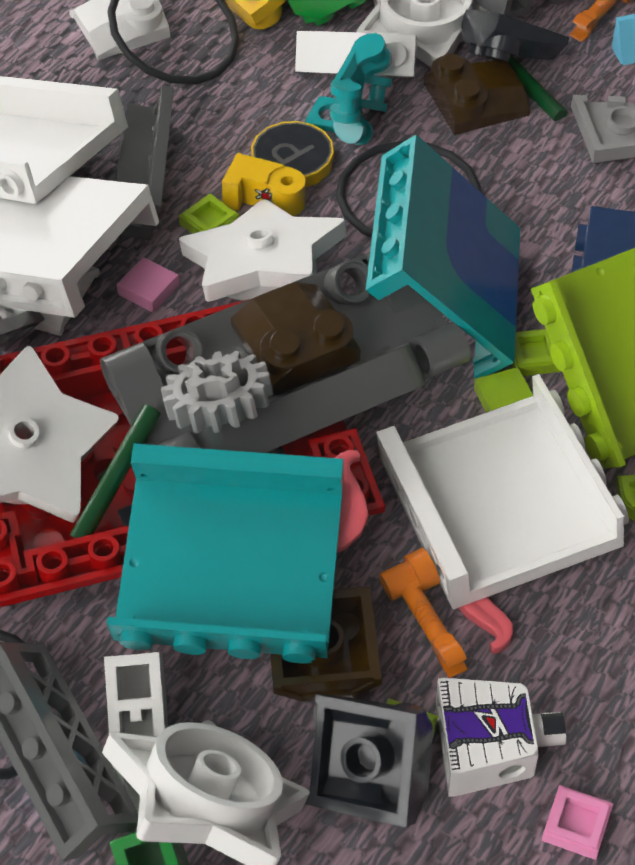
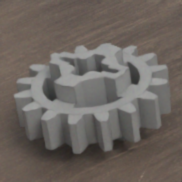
M218 351L213 354L212 359L208 360L197 356L189 365H179L180 375H168L166 377L167 386L161 387L169 421L176 420L177 427L180 429L192 424L194 433H199L204 428H209L210 426H212L214 433L220 432L222 425L227 423L237 428L246 417L251 419L258 417L256 408L268 407V396L273 395L266 363H257L256 355L253 354L241 359L240 351H234L223 357L221 352Z

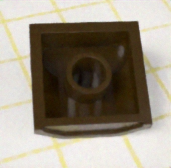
M446 54L435 59L431 65V71L424 73V85L454 135L530 116L524 87L508 62L496 60L469 63L468 60L457 54Z
M295 281L252 298L231 317V325L249 355H256L257 363H266L273 390L272 396L360 361L361 349L353 338L351 320L345 314L333 308L316 284Z
M370 586L334 589L327 658L315 657V660H312L311 663H293L284 660L282 654H270L274 694L301 702L313 701L316 698V694L320 693L356 697L382 684Z

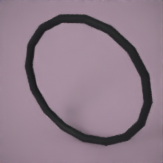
M111 0L107 10L111 36L124 57L145 74L168 83L199 84L218 77L234 61L240 40L236 18L225 0H215L229 23L232 40L227 57L214 70L197 76L170 75L148 66L129 50L118 32L115 12L119 0Z
M404 141L377 145L354 157L339 176L336 199L343 217L365 236L372 238L373 229L366 227L351 213L344 197L347 179L359 164L376 154L390 151ZM426 142L440 156L448 158L463 170L469 182L481 192L480 183L470 165L453 151Z

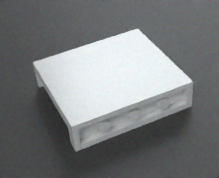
M0 76V198L37 204L127 129L128 124L118 89Z
M69 176L37 204L0 198V306L75 318L85 307L77 286V282L130 223L157 226L159 223L149 186L146 184Z
M539 374L532 376V397L409 441L402 442L395 426L376 432L382 464L422 547L428 552L435 564L440 577V584L452 609L462 607L624 547V525L629 522L626 507L619 495L612 496L606 487V477L600 462L596 458L589 459L585 452V443L579 427L575 423L569 425L564 417V407L559 394L555 389L549 391Z

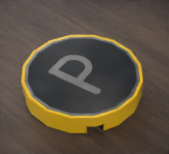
M300 121L277 123L260 132L251 145L252 157L280 163L299 170L305 177L306 187L319 183L330 173L334 159L333 142L324 130L313 124Z

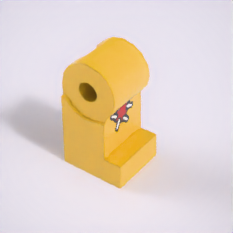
M236 153L222 180L223 203L231 209L239 211L243 203L254 206L259 201L266 199L291 216L298 215L305 207L306 180L299 170L280 163Z

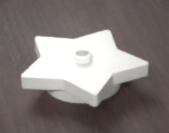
M373 0L375 8L356 32L416 35V57L431 67L435 59L446 54H453L459 43L463 42L461 23L466 9L483 12L489 11L474 0Z
M264 199L255 204L233 223L182 236L179 238L182 255L205 269L202 286L206 301H214L223 297L244 301L315 274L317 272L316 259L346 237L347 233L344 218L293 217Z
M30 346L25 347L0 374V503L30 504L74 523L80 514L81 462L114 430L119 417L113 412L62 394L38 355Z
M210 720L202 723L175 724L164 729L158 737L111 732L102 751L103 755L140 795L137 838L139 840L206 844L245 865L278 864L281 850L277 825L301 812L310 793L308 789L281 777L275 763L255 744L238 734L217 727Z

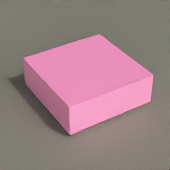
M143 257L116 285L119 296L154 313L180 286L179 274Z
M559 785L542 841L596 860L613 803Z

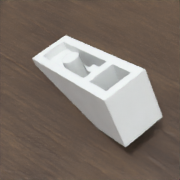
M297 31L295 72L337 74L354 42L360 36L368 33ZM377 33L384 38L386 48L390 51L392 63L385 71L374 75L414 77L417 36L411 34Z
M153 652L104 657L109 734L111 732L158 737L168 727L163 653ZM112 765L139 813L140 795Z

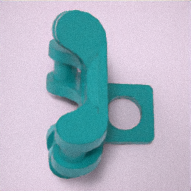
M368 33L360 36L354 42L336 77L331 82L330 92L335 98L318 97L305 119L306 123L313 124L325 131L335 132L341 141L348 144L366 145L372 140L374 129L364 119L361 110L365 108L387 112L388 104L384 103L387 87L391 88L393 80L374 76L376 73L385 71L392 63L390 51L386 48L385 40L380 34ZM364 83L371 84L368 100L362 99ZM330 109V118L332 120H324L319 115L322 111Z

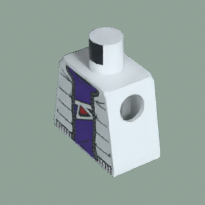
M438 678L436 709L437 716H439L438 723L448 797L531 778L535 775L538 747L565 745L566 728L562 712L532 714L528 689L525 685L509 682Z

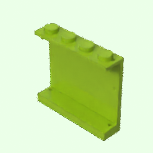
M635 248L531 288L535 299L532 303L535 316L542 325H545L551 341L550 355L552 361L564 375L569 388L567 392L568 403L574 414L580 417L585 430L586 450L591 459L596 458L600 462L603 469L622 467L626 465L624 459L635 455Z

